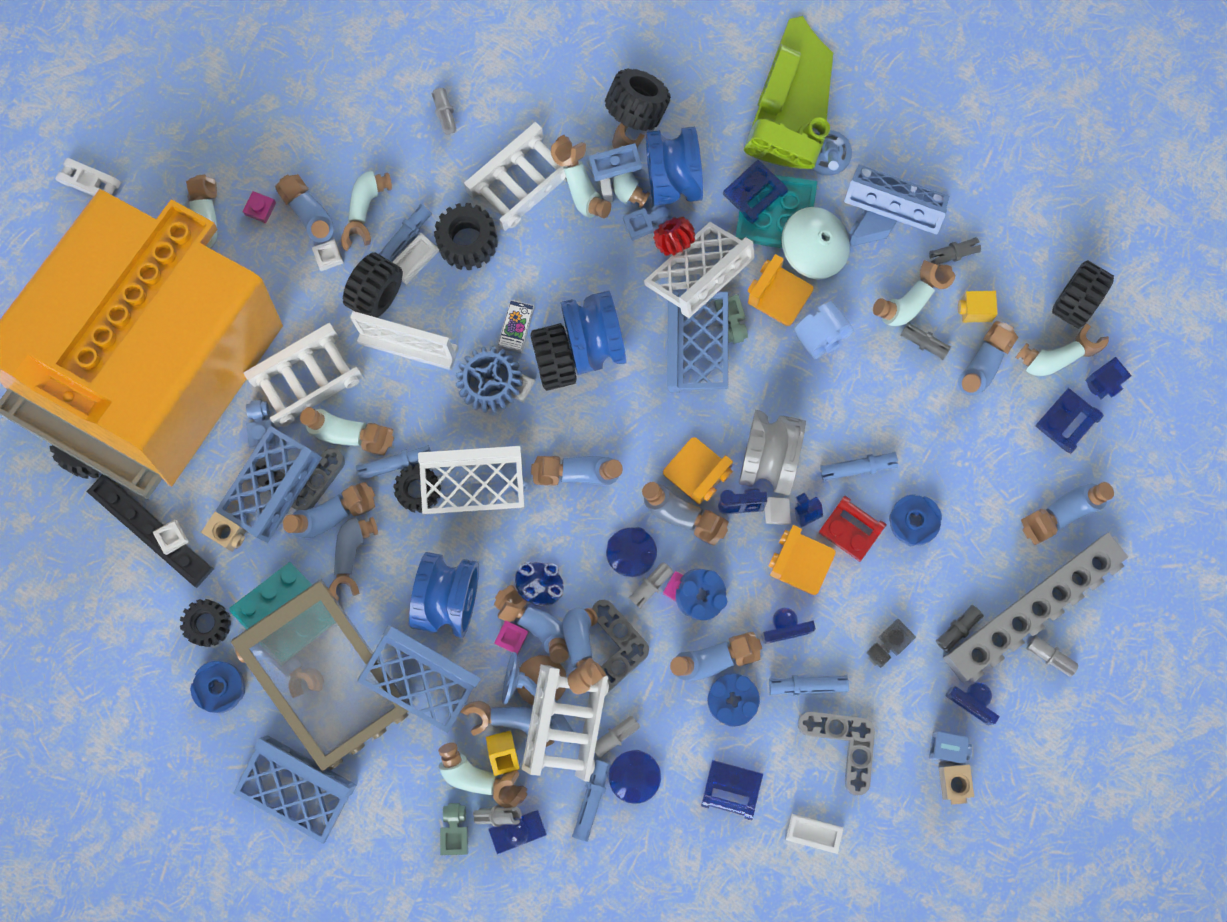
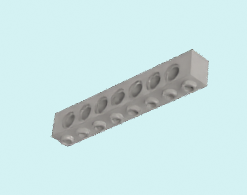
M1108 532L949 652L943 659L962 683L969 679L972 683L985 674L982 669L989 664L994 667L1004 660L1005 657L1002 654L1008 649H1011L1012 652L1017 650L1025 643L1023 640L1025 636L1029 633L1034 636L1043 630L1045 626L1042 623L1050 618L1054 621L1065 613L1063 610L1064 606L1068 603H1071L1073 606L1085 597L1083 594L1085 590L1089 587L1091 590H1094L1104 583L1103 576L1109 572L1111 575H1114L1124 567L1122 562L1128 558V555ZM1093 558H1096L1100 561V570H1097L1093 567ZM1073 573H1076L1081 577V585H1077L1073 582ZM1053 588L1061 591V601L1053 597ZM1033 603L1041 606V616L1034 614L1032 610ZM1014 618L1021 621V631H1016L1013 628L1012 620ZM993 634L1001 636L1003 641L1001 647L993 644ZM973 649H977L982 653V661L980 663L973 660L971 656Z

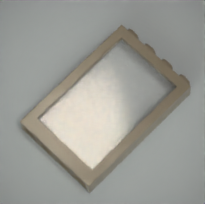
M322 579L231 641V644L322 771L326 768L334 769L343 762L342 757L349 752L352 755L357 753L365 746L364 742L369 738L377 739L387 731L385 727L392 722L398 724L409 715L407 713L408 710L357 682L373 652ZM378 659L375 661L374 665L380 664ZM381 667L371 669L365 680L373 685L384 682ZM386 672L387 679L391 680L390 676ZM395 683L389 684L391 695L394 697L403 696ZM385 685L379 687L380 689L386 691ZM406 699L401 700L409 705Z

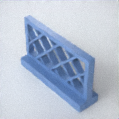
M858 164L844 202L938 234L947 212L946 208L950 196Z
M673 291V294L677 297H680L682 294H684L678 293V291ZM717 292L685 321L681 308L668 300L667 387L670 393H680V390L728 389V292ZM713 299H723V307L716 314L707 307ZM703 309L713 316L704 326L695 319ZM717 320L723 326V331L715 338L707 328ZM691 321L700 328L692 338L684 333V328ZM703 332L713 340L704 349L694 342ZM684 338L688 340L686 344H684ZM692 344L700 353L690 362L684 356V351ZM715 344L723 349V354L716 361L707 354ZM703 356L712 363L704 373L694 366ZM691 368L700 376L694 383H684V375ZM717 368L723 373V382L712 383L707 376Z
M270 426L217 507L216 512L242 527L256 538L268 543L322 457ZM275 434L280 439L281 447L270 450L269 442ZM293 448L301 450L295 460L288 461L287 450ZM282 452L283 463L272 466L271 455ZM265 457L267 468L256 471V462L258 459ZM284 469L285 477L282 481L275 483L273 472ZM268 473L270 485L259 488L257 476ZM252 478L253 490L242 492L243 482ZM271 490L269 502L261 504L260 493ZM254 495L256 506L245 509L243 498ZM238 500V512L230 514L225 511L231 501ZM257 511L258 519L253 527L247 525L246 514Z
M387 626L382 639L357 679V682L448 733L474 687H477L481 678L396 628ZM386 643L395 647L398 659L383 662L381 651ZM400 651L407 654L408 656L401 657ZM377 658H379L380 664L374 665ZM414 658L418 661L420 672L406 675L403 661ZM399 662L402 677L388 680L384 666ZM422 664L426 665L431 669L424 670ZM381 667L384 682L373 685L365 680L371 669ZM433 671L438 672L442 685L428 688L425 674ZM421 675L424 690L410 693L407 679ZM445 677L450 679L452 682L446 683ZM403 680L407 695L394 697L391 695L389 684ZM458 684L465 688L459 699L450 701L448 686ZM385 685L386 691L380 689L379 687ZM443 688L447 702L433 706L429 692ZM426 693L429 707L421 710L415 709L411 697ZM408 698L409 705L401 700ZM452 704H456L454 710L452 709ZM448 706L450 717L446 724L443 725L436 721L434 710ZM430 711L431 717L424 713Z
M268 735L259 738L254 747L256 750L233 793L324 844L346 801L352 795L357 785L327 768L322 771L315 761ZM261 755L269 759L272 770L259 772L257 761ZM286 768L291 771L294 782L282 786L278 771ZM273 773L277 788L265 791L261 776ZM256 778L260 793L251 795L244 791L243 788L248 780ZM309 781L314 784L317 795L304 798L300 783ZM295 785L299 800L287 804L283 789ZM278 791L282 806L274 808L269 805L266 794ZM332 794L338 797L340 801L336 808L327 811L323 796ZM318 798L322 813L310 816L305 801ZM300 803L304 818L295 820L291 817L288 807ZM323 816L326 825L323 834L313 829L311 819Z

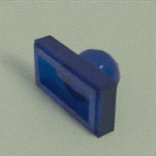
M780 608L774 613L772 618L776 629L763 632L761 637L763 644H769L812 634L816 628L814 620L798 624V617L792 609Z
M978 682L971 684L966 693L953 686L946 693L948 699L988 726L996 724L1000 718L999 715L987 708L992 700V692L986 684Z
M539 810L525 814L521 819H514L519 820V824H502L500 827L488 829L497 854L547 835Z

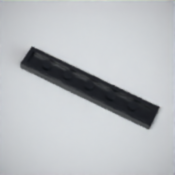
M102 474L86 491L194 587L198 588L214 570L213 567L186 544L168 555L164 554L153 534L155 530L161 528L164 524L111 478Z

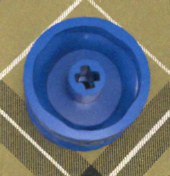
M695 126L681 128L680 135L672 140L663 137L660 130L646 132L647 165L653 206L672 204L680 198L681 193L689 202L702 201V165Z
M610 291L586 297L583 307L579 306L576 300L573 299L560 302L577 375L603 369V362L608 357H611L612 361L617 364L627 363L621 329Z
M425 552L416 573L409 610L410 628L436 633L442 625L449 624L452 628V634L456 637L464 638L471 621L479 580L478 561L463 559L459 566L449 567L443 561V555Z

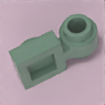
M739 294L729 296L728 343L733 342V344L744 342V339L748 338L745 324L740 325L739 322L745 320ZM718 299L714 302L717 312L723 307V299Z
M449 803L448 806L443 807V821L448 822L449 827L440 828V855H467L468 827H459L461 822L466 821V806L460 803Z

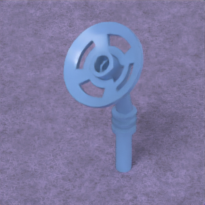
M830 130L828 135L837 137V140H824L821 153L818 156L815 167L812 169L821 175L830 176L842 172L847 168L852 158V148L847 138L839 132ZM842 145H845L846 148V157L844 160L841 159L843 154ZM821 161L828 162L829 167H823L819 164Z
M512 652L509 659L503 686L502 704L508 703L516 688L524 686L533 696L536 693L537 684L531 678L525 676V673L520 672L519 659L516 652ZM554 713L551 716V719L555 721L560 730L574 732L562 714Z

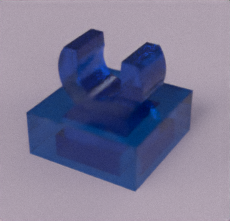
M805 493L796 497L798 503H796L795 515L800 527L823 517L822 504L818 497L809 500Z

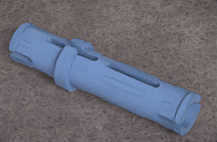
M420 204L415 212L402 222V227L386 244L379 255L392 262L408 241L420 232L419 229L423 223L432 215L431 211Z
M429 445L411 451L405 449L397 455L356 465V471H359L357 475L359 480L362 481L398 469H408L407 466L419 464V452H431Z
M896 452L877 456L869 454L867 458L820 465V470H822L821 476L823 481L868 472L872 475L876 474V471L898 468V463H896L898 458Z
M793 675L792 678H769L770 695L793 694V696H799L805 693L848 692L849 680L847 675L807 678Z
M595 759V768L589 782H586L585 797L572 837L588 842L602 793L606 791L605 783L612 764Z

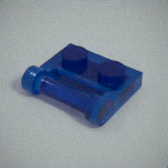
M757 160L723 191V195L751 224H754L759 219L758 216L779 196L783 197L788 192V189L763 163ZM770 184L773 190L751 208L748 203Z
M1068 387L1037 422L1035 427L1063 450L1071 454L1077 448L1076 444L1095 422L1099 423L1104 415ZM1080 412L1087 416L1069 438L1062 435Z
M757 488L747 489L743 494H735L731 490H724L720 495L718 511L725 515L763 512L767 504V492H760V489Z
M712 760L701 807L707 809L709 806L743 815L744 819L752 821L763 773ZM713 788L748 797V803L744 805L712 796Z

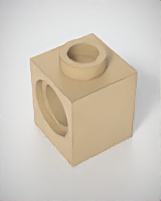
M215 511L201 533L233 552L235 548L237 549L242 545L246 530ZM230 527V535L227 538L222 539V531L225 528Z
M970 765L938 767L943 800L950 799L951 805L967 803V798L974 797ZM955 777L959 778L962 782V789L958 793L951 788V781Z

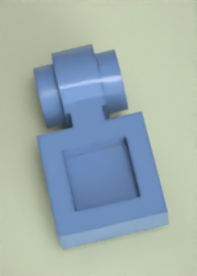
M659 205L654 206L649 215L646 209L643 208L623 216V221L631 240L634 241L653 233L654 227L652 224L659 226L664 224L666 220L669 221L672 216L668 207Z
M262 399L253 400L250 404H246L248 418L255 420V422L246 423L248 444L251 449L257 447L270 426L274 428L271 419L264 420L265 416H269L270 411L268 402L262 401ZM275 434L270 440L269 446L276 445Z

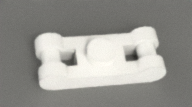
M66 158L63 163L65 167L55 177L58 182L92 196L99 190L101 182L106 184L103 190L111 195L121 185L118 179L70 158Z

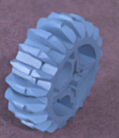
M492 346L490 352H487L486 347H482L481 354L473 350L474 357L471 359L469 356H465L464 359L467 364H459V368L463 372L456 373L457 379L460 380L456 382V387L461 389L459 391L460 397H466L464 402L467 405L473 403L472 407L474 410L479 409L481 406L482 411L486 413L488 407L491 406L492 411L496 413L497 405L505 409V401L509 403L514 402L511 393L514 395L520 394L516 387L523 385L522 381L518 379L523 374L522 371L517 370L520 365L518 362H513L514 357L512 354L506 356L504 349H501L497 354V349ZM490 363L486 368H478L483 364ZM501 365L508 370L509 378L507 383L503 382V379L499 377ZM471 376L480 382L477 394L470 388ZM491 376H493V381L489 380L487 383L485 382V378L490 379ZM494 390L501 391L500 393L494 396L488 397V395Z

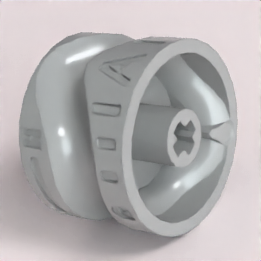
M755 410L739 484L752 487L759 479H766L773 485L774 492L790 495L801 453L806 420L779 416L776 422L769 423L768 416L764 412Z

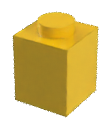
M966 291L962 299L958 301V313L962 314V322H992L998 315L996 291Z
M511 730L486 736L488 754L494 776L520 770Z

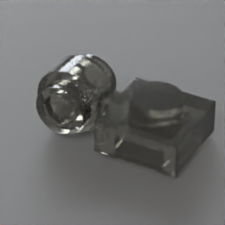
M897 618L878 636L884 644L879 645L876 642L867 650L866 654L874 666L878 665L881 668L892 658L889 655L890 650L896 656L899 655L916 636Z

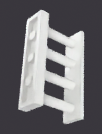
M536 122L464 182L466 192L472 199L477 195H482L502 215L499 221L504 232L508 228H514L520 222L523 215L563 181L567 182L564 166L556 164L551 156V151L542 143V128ZM536 149L556 171L545 179L524 158L529 150ZM513 164H518L538 185L529 194L506 173L507 169ZM500 179L520 200L511 210L489 189V185L494 180Z
M330 322L244 372L245 377L253 387H262L276 411V414L271 416L270 419L277 427L290 425L294 422L295 417L299 416L304 409L316 406L345 388L349 389L356 386L359 380L363 378L357 367L351 370L348 368L334 343L339 336ZM321 348L327 350L341 376L329 383L313 358L314 352ZM300 360L305 362L320 387L309 395L305 393L291 369L292 365ZM278 373L284 375L298 399L297 402L285 408L270 383L271 377Z
M541 664L522 770L530 775L540 776L544 766L576 770V777L589 782L590 775L595 768L593 758L604 697L609 690L608 676H605L595 685H591L590 690H588L590 694L587 707L556 703L554 700L556 689L559 687L570 689L567 677L560 676V669ZM555 713L584 717L583 733L551 729V716ZM555 740L580 744L578 759L546 756V742Z

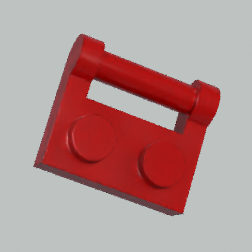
M844 496L818 533L861 562L887 524L881 520L878 522L852 504L850 498ZM845 510L873 530L870 535L866 534L840 516V514Z

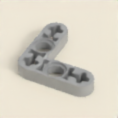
M806 712L801 715L798 720V728L804 735L848 741L845 787L850 794H865L869 790L871 782L875 735L872 722L865 718L818 712ZM810 716L813 717V722L822 723L821 717L826 718L824 723L825 734L820 733L821 727H813L811 731H807L808 728L803 725V721L808 720ZM832 720L842 722L843 731L841 734L835 735L830 732L829 723ZM847 721H852L850 727H860L861 723H864V727L869 729V733L864 734L863 738H861L860 733L851 731V737H847L846 734L849 729ZM857 749H861L867 754V760L862 765L856 764L853 760V752ZM851 766L857 769L866 768V774L860 772V781L864 782V787H859V791H855V786L850 783L851 780L856 779L857 771L851 772Z

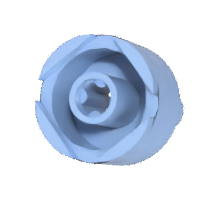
M832 301L818 307L820 312L814 315L810 313L794 330L796 337L814 359L819 358L825 352L830 354L840 346L838 341L842 338H847L854 332L852 325Z

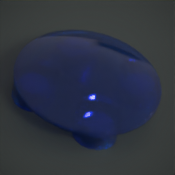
M631 527L619 530L608 540L606 556L609 565L615 572L626 577H637L645 574L652 568L656 561L657 548L653 538L643 528Z
M523 563L520 565L514 578V585L518 594L525 601L536 606H549L556 603L563 594L564 583L558 573V567L553 563Z
M640 750L622 753L613 761L609 770V784L613 793L627 803L639 804L648 801L656 794L661 783V772L657 762L649 754Z

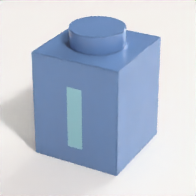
M939 731L933 732L929 759L959 765L966 764V760H970L972 744H969V737Z

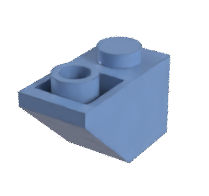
M863 209L861 214L864 218L861 222L856 221L849 233L852 235L850 244L857 246L887 239L897 220Z

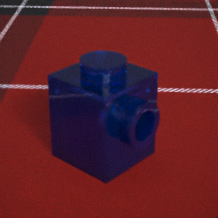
M1114 357L1092 373L1085 381L1088 383V388L1092 394L1100 399H1103L1108 394L1112 398L1124 389L1121 385L1132 375L1117 357Z

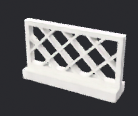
M709 222L695 235V242L691 244V247L674 256L672 255L644 280L645 286L680 307L682 314L690 318L755 258L753 241L746 237L740 240ZM710 232L718 235V239L704 240V237ZM733 244L735 246L732 250L722 251V245ZM719 246V252L705 253V247ZM694 248H702V254L688 255V252ZM720 259L717 264L706 266V260ZM703 260L702 267L689 268L688 262ZM685 262V269H671L675 263ZM703 273L699 280L689 281V275ZM686 275V282L672 283V277ZM669 277L668 284L658 285L655 283L659 278ZM687 288V291L680 297L673 294V290Z
M352 312L350 318L360 333L357 340L358 344L452 370L459 347L451 343L449 338L362 313Z
M510 446L419 452L418 463L420 464L422 514L525 508L521 447ZM506 463H516L517 473L509 481L499 471ZM491 464H500V466L496 469ZM480 465H488L494 470L485 483L474 474ZM462 466L469 474L458 484L449 476V473L455 467ZM466 466H475V467H474L472 470H469ZM445 467H450L446 472L441 469ZM437 468L444 475L433 486L426 480V469ZM496 474L508 483L499 494L487 485ZM471 476L482 484L473 496L462 487ZM446 477L457 486L448 497L437 489ZM516 478L518 481V488L513 484ZM427 484L431 487V489H430V491H429L428 493H427ZM510 485L518 491L519 503H507L501 498V495ZM485 487L496 496L489 505H482L475 499ZM459 489L470 497V500L461 507H457L450 501ZM435 490L445 501L439 508L428 509L427 498ZM498 499H500L504 504H494V503H495ZM472 501L478 504L476 506H469ZM447 503H449V504H451V505L453 506V507L443 508Z

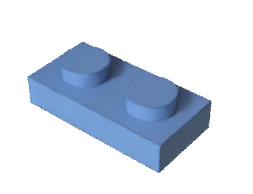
M636 143L589 156L595 182L642 169Z

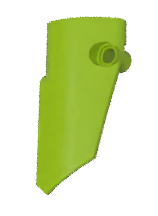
M803 16L788 20L757 104L759 108L743 150L754 158L775 165L798 169H813L825 137L830 132L827 113L834 53L818 38ZM812 128L816 129L819 135L815 134Z

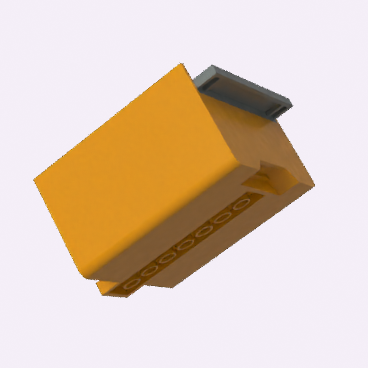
M99 189L0 318V383L7 389L0 399V415L148 500L162 479L169 486L172 487L246 381L247 378L244 372L257 365L282 329L283 324L262 278L206 246L218 230L213 221L172 199L157 219L106 191Z

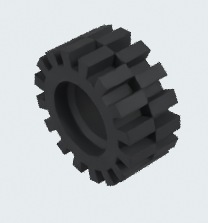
M410 465L407 466L408 469L406 471L403 469L400 471V476H396V484L393 485L395 489L394 495L406 510L409 509L414 513L415 511L422 513V498L411 497L408 493L410 483L420 480V465H416V467ZM426 469V480L434 486L438 482V478L432 470ZM427 484V493H428V492L430 491L431 487ZM441 485L437 487L439 491L441 490ZM435 490L427 498L428 509H431L430 506L433 504L436 505L437 498H440V495Z
M209 599L196 600L197 603H190V608L183 610L185 616L180 617V621L183 622V625H180V630L184 631L182 635L189 639V642L201 647L218 645V641H223L225 633L229 634L230 631L227 629L228 625H231V621L228 620L230 615L225 611L226 608ZM209 613L214 617V627L207 633H201L197 629V620L201 615Z

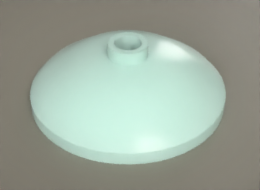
M808 207L797 211L787 220L782 232V248L788 262L797 272L812 279L829 278L838 273L848 260L850 253L848 233L842 222L825 209Z

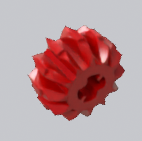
M673 217L672 220H666L664 224H660L659 228L654 231V243L657 249L664 253L665 256L671 254L674 256L679 252H683V250L690 248L691 244L695 242V229L692 223L684 217Z

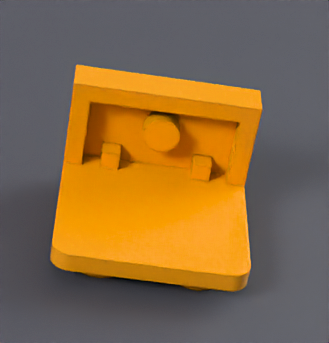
M775 254L771 261L767 259L760 270L763 274L758 281L754 279L747 290L750 293L748 304L783 325L791 326L814 288L808 282L782 268L784 259Z
M693 437L664 468L663 475L700 505L704 500L708 502L717 491L715 487L720 481L724 483L733 473L731 469L733 461L726 455L720 458L699 439Z
M793 525L790 531L784 530L779 544H782L783 547L779 554L774 552L768 565L773 568L769 576L808 594L817 595L836 552L833 548L800 534L802 529Z

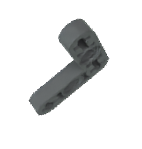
M330 448L321 454L322 459L298 497L306 496L308 493L304 489L306 486L316 493L313 496L309 492L305 498L308 501L306 505H299V501L296 498L291 506L296 511L308 510L315 506L345 465L344 456L339 450ZM331 456L334 458L336 456L338 463L336 465L330 464V466L327 468V466L330 463L327 460L328 457ZM266 461L256 462V471L260 468H267ZM323 466L325 469L327 468V470L331 473L328 476L322 469L319 468ZM280 470L273 472L275 483L282 481L285 477V474ZM316 474L324 476V482L319 487H314L311 484V479ZM257 476L258 484L262 487L269 484V480L266 477Z
M599 600L592 607L597 615L599 613V606L603 608L608 606L610 608L608 610L612 619L615 615L619 617L607 628L605 624L609 623L606 617L601 616L599 618L597 616V623L620 648L617 653L601 666L603 670L607 669L608 674L612 678L616 679L613 683L608 679L609 692L647 658L649 646L611 602ZM617 624H624L628 628V633L625 637L617 638L613 634V628ZM633 644L636 646L642 644L644 646L642 649L643 655L640 657L636 654L632 657L631 660L635 663L630 666L628 660L621 654L626 652L628 656L633 651L631 647ZM616 660H621L626 665L624 673L620 675L614 674L611 671V664Z

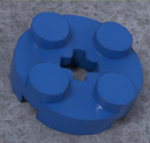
M907 495L901 498L894 505L889 516L893 534L908 546L924 545L933 540L939 533L942 520L941 511L932 499L915 495ZM911 514L915 517L921 516L922 519L919 521L921 526L917 527V525H912L909 522Z
M693 569L684 574L680 579L681 583L679 589H676L675 596L680 611L686 616L705 621L714 618L726 607L728 602L726 587L722 578L715 571ZM699 588L706 591L704 600L697 599L696 597L699 594Z
M211 661L202 665L196 671V676L193 683H191L190 691L193 701L198 707L211 713H224L233 709L243 699L245 694L244 679L241 672L227 662ZM216 680L224 684L221 693L212 692L211 688L215 686L214 682Z
M739 674L724 675L718 678L711 686L707 698L708 708L712 716L720 723L731 727L744 725L758 711L760 704L758 689L746 676ZM730 693L740 696L741 701L737 703L738 707L733 708L732 704H727L726 699L730 698Z

